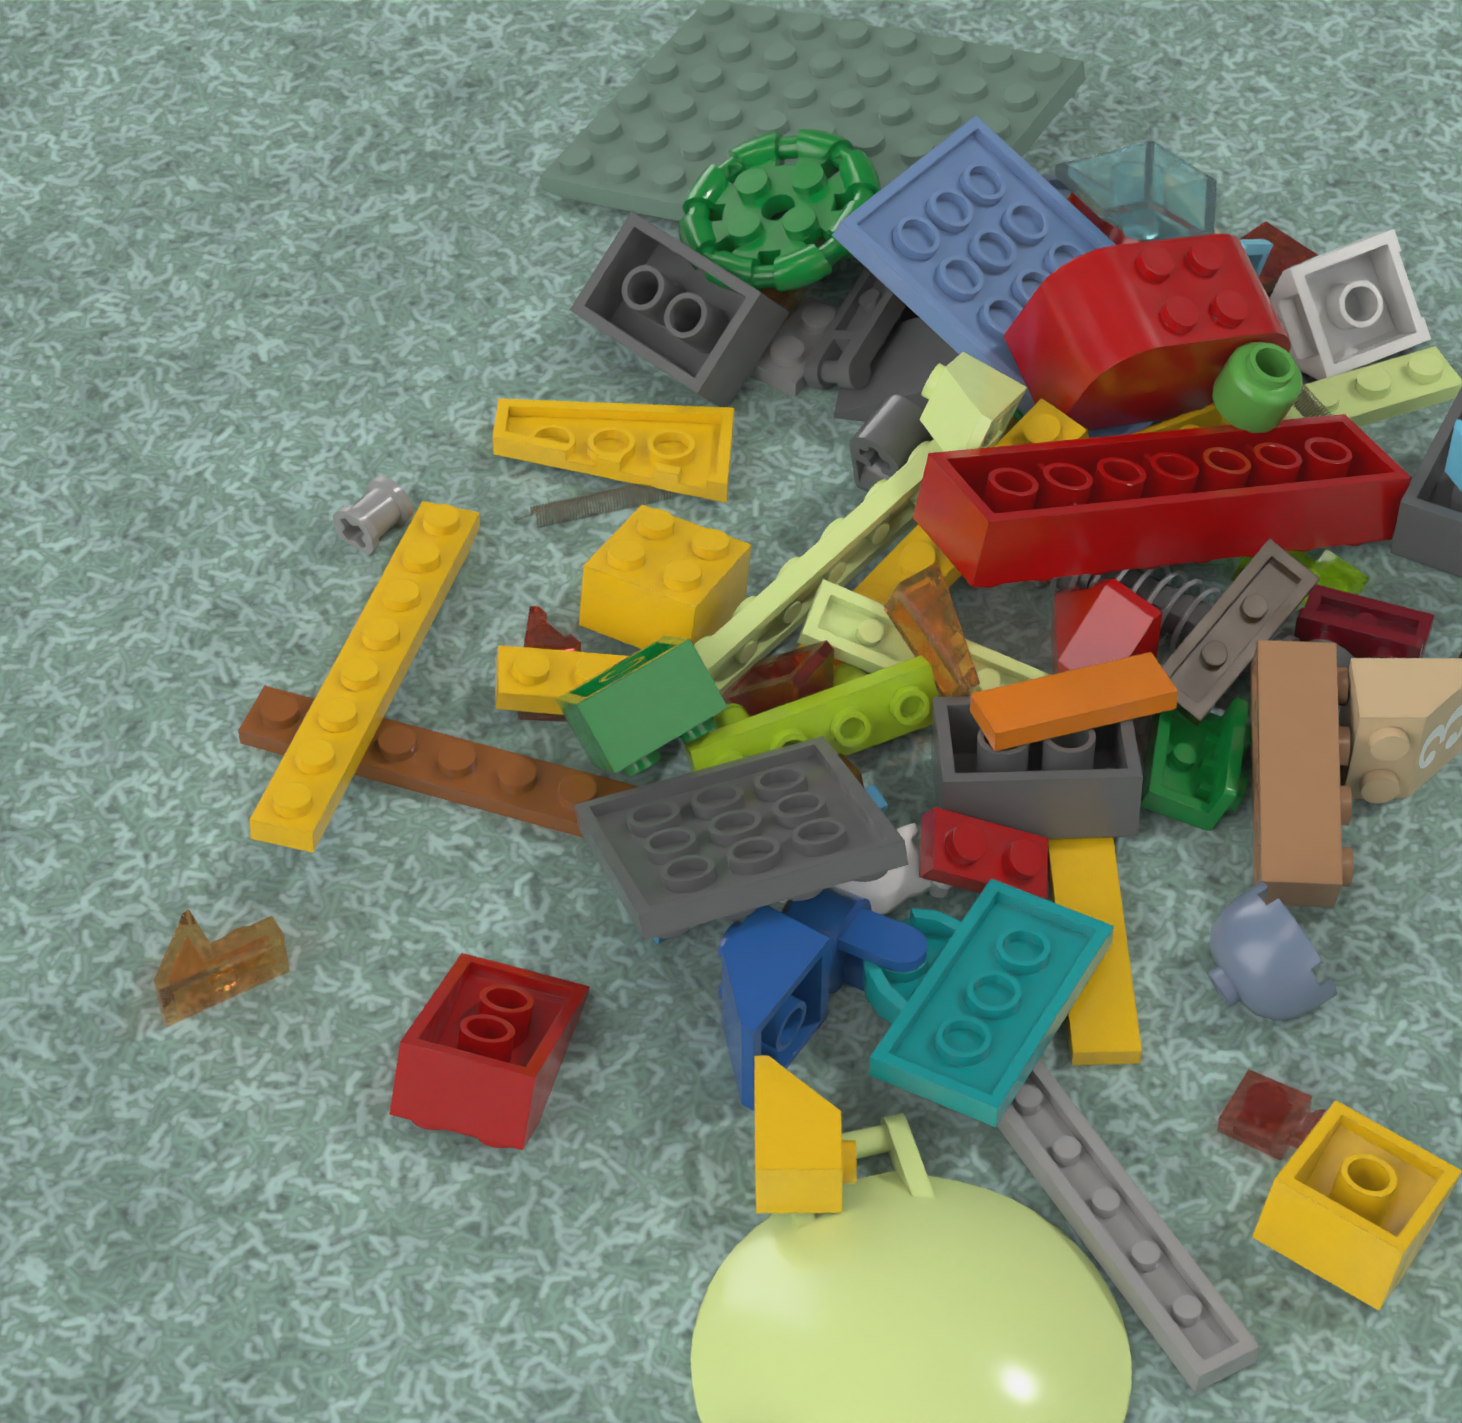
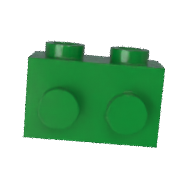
M1235 697L1222 716L1209 712L1198 727L1175 709L1152 714L1143 771L1140 807L1206 831L1213 829L1226 810L1234 812L1243 798L1247 785V777L1240 774L1241 762L1251 744V727L1246 725L1249 701Z

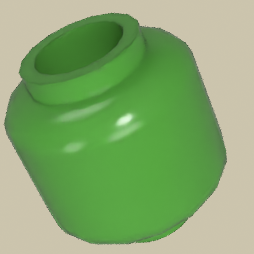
M1249 342L1236 348L1214 382L1212 398L1217 411L1231 425L1247 430L1250 433H1266L1278 427L1301 393L1303 378L1297 363L1285 349L1272 343Z

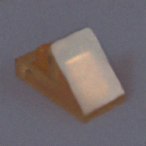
M186 909L183 912L154 978L161 1018L167 1027L290 972L284 933L273 916H269L249 926L236 928L225 937L210 943L190 910Z

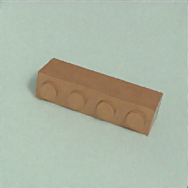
M1258 640L1250 667L1253 886L1258 882H1264L1268 886L1267 896L1264 900L1266 905L1279 898L1285 906L1335 907L1341 888L1350 887L1352 884L1354 864L1352 847H1342L1341 825L1349 826L1352 811L1351 787L1340 786V765H1348L1350 730L1349 726H1339L1338 706H1346L1348 698L1347 667H1337L1336 643Z

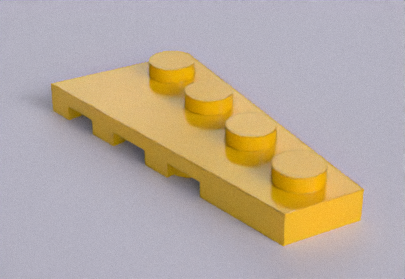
M499 398L492 435L493 455L638 485L641 484L642 486L643 484L645 486L648 485V487L651 485L652 488L655 487L661 490L727 503L734 433V408Z

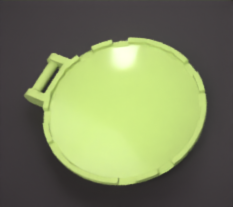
M904 1113L881 1117V1125L842 1133V1140H856L857 1159L888 1152L895 1171L857 1179L856 1184H843L842 1213H775L757 1225L734 1247L720 1265L706 1290L694 1327L691 1350L692 1390L701 1423H1124L1129 1407L1132 1368L1128 1335L1120 1309L1095 1265L1078 1245L1058 1227L1017 1201L989 1189L962 1181L927 1176Z

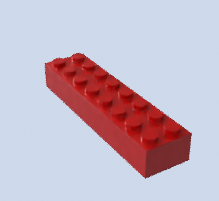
M1346 414L1286 419L1278 427L1266 433H1250L1233 425L928 453L913 518L972 587L992 588L999 584L1031 580L1044 582L1057 577L1084 574L1103 575L1110 571L1137 568L1156 569L1163 565L1189 562L1208 563L1216 559L1242 556L1254 558L1269 539L1285 551L1308 552L1314 548L1339 545L1359 546L1365 542L1391 540L1396 527L1400 502L1410 485L1412 477Z

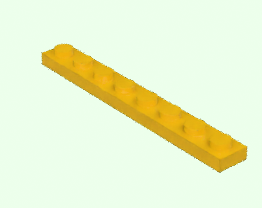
M421 502L250 817L251 839L314 853L471 549L480 528V512L456 508L448 504Z

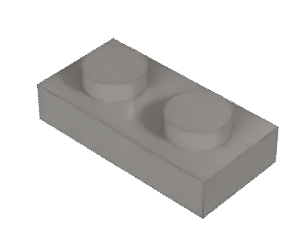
M810 296L778 329L749 376L796 397L807 385L804 379V365L839 309Z

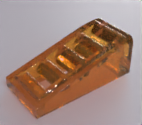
M935 563L899 582L885 604L884 611L914 656L923 655L931 664L936 689L941 697L971 696V693L979 686L980 681L945 579L938 564Z

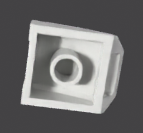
M1394 229L1366 236L1299 263L1282 272L1270 297V301L1291 341L1289 354L1297 363L1300 371L1317 380H1322L1348 372L1431 339L1425 319L1420 316L1399 253L1401 248Z

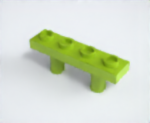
M923 655L868 674L862 669L843 662L831 673L830 681L833 687L754 716H750L742 705L735 703L727 704V709L713 717L717 723L716 727H714L716 730L707 732L688 743H683L690 770L695 772L821 736L827 740L837 754L842 753L844 756L932 725L933 697H938L931 664Z

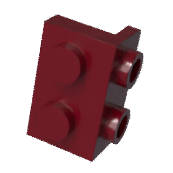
M1317 584L1309 593L1305 607L1299 610L1294 636L1299 638L1301 642H1309L1314 639L1331 641L1346 649L1355 658H1423L1435 615Z

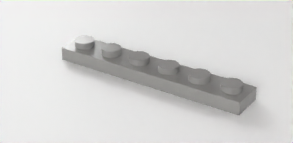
M1039 1059L997 1125L999 1130L1195 1393L1256 1363L1260 1346Z

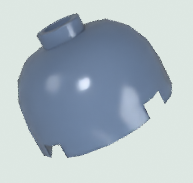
M1258 882L1222 909L1211 927L1209 946L1217 967L1209 971L1207 975L1229 1007L1241 1001L1256 1016L1274 1021L1294 1019L1316 1009L1336 996V987L1332 978L1319 985L1312 969L1323 963L1321 958L1279 898L1268 905L1264 903L1268 886L1264 882Z

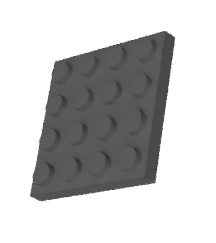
M823 736L574 805L577 824L581 834L643 940L653 937H677L686 933L695 925L720 918L729 920L744 918L755 912L758 907L787 899L792 901L807 900L817 896L825 888L850 881H874L883 877L889 870L909 865L905 840Z

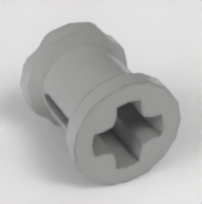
M376 476L367 485V493L353 506H342L333 515L334 527L343 541L370 555L379 547V538L395 523L400 525L406 523L413 516L414 509L408 495L396 482L385 476Z

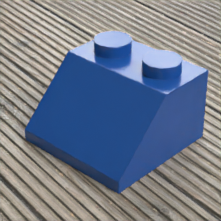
M768 905L758 907L743 922L735 921L725 932L718 949V956L722 959V982L718 992V997L722 1000V1028L741 1104L752 1111L755 1109L754 1056H770L787 1069L828 1017L830 938Z

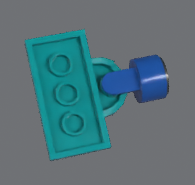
M994 879L989 880L962 921L937 910L910 908L909 918L896 921L871 911V903L868 899L836 886L825 888L820 894L807 900H788L781 912L830 938L828 993L833 994L837 992L843 983L865 992V998L876 1013L892 1024L870 1056L869 1075L993 1127H997L1112 945L1114 929L1113 925Z

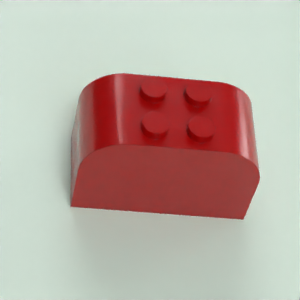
M1222 233L1112 245L1080 255L1059 267L1040 284L1003 335L1034 403L1036 404L1041 398L1087 430L1172 419L1196 409H1204L1205 406L1214 403L1212 398L1214 382L1236 348L1249 342H1265L1278 345L1288 353L1291 349V341L1241 241L1236 236Z

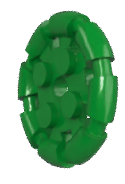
M799 129L797 135L783 137L780 131H775L754 137L728 151L730 158L719 166L710 164L696 179L682 206L686 216L679 221L680 242L759 292L761 289L776 288L779 293L807 286L832 273L831 266L843 257L850 259L853 256L832 235L844 218L881 190V184L871 160L864 151L853 150V145L849 140L833 133L815 129ZM787 159H798L797 164L784 165ZM789 210L782 219L770 220L776 213ZM823 236L825 241L823 245L819 247L813 245V243H815L820 237ZM691 264V266L695 269V271H697L698 268H697L696 266H694L693 264ZM704 272L705 278L710 283L720 288L736 292L733 289L726 286L725 284H723L722 282L712 277L711 275Z

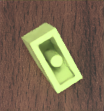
M962 352L947 366L939 363L930 374L921 393V396L929 401L919 420L943 452L994 447L1004 435L1027 387L969 354Z

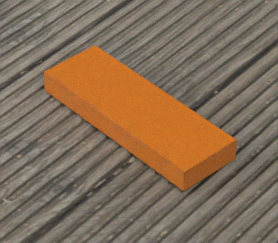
M1152 652L971 693L970 712L994 751H999L1176 709L1178 690Z

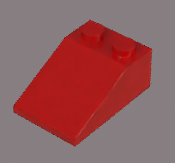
M461 953L400 1041L389 1115L411 1120L416 1126L423 1129H445L475 1137L490 1147H512L524 1150L540 1122L588 997L590 986Z

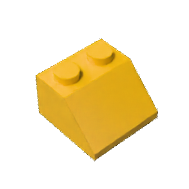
M1335 1100L1274 1179L1252 1238L1380 1311L1410 1268L1457 1184L1462 1170Z

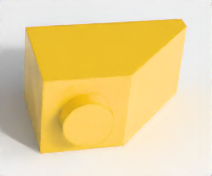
M754 1056L756 1214L842 1213L843 1184L857 1183L856 1140H842L841 1111L770 1056Z

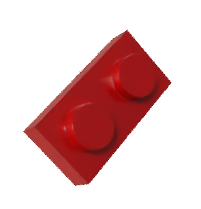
M937 807L921 816L920 878L980 894L989 880L994 879L1047 900L1048 838Z

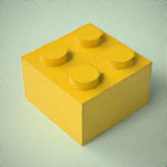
M642 504L583 565L579 626L639 649H643L663 636L688 638L695 645L701 638L712 636L732 618L736 608L746 599L752 544L730 537L720 530L706 528L675 517L663 509L651 508Z

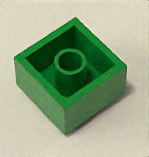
M663 636L556 698L558 705L592 764L613 773L624 770L627 776L634 775L656 763L661 758L657 749L668 742L680 737L682 743H688L712 730L717 725L713 716L728 708L691 639Z

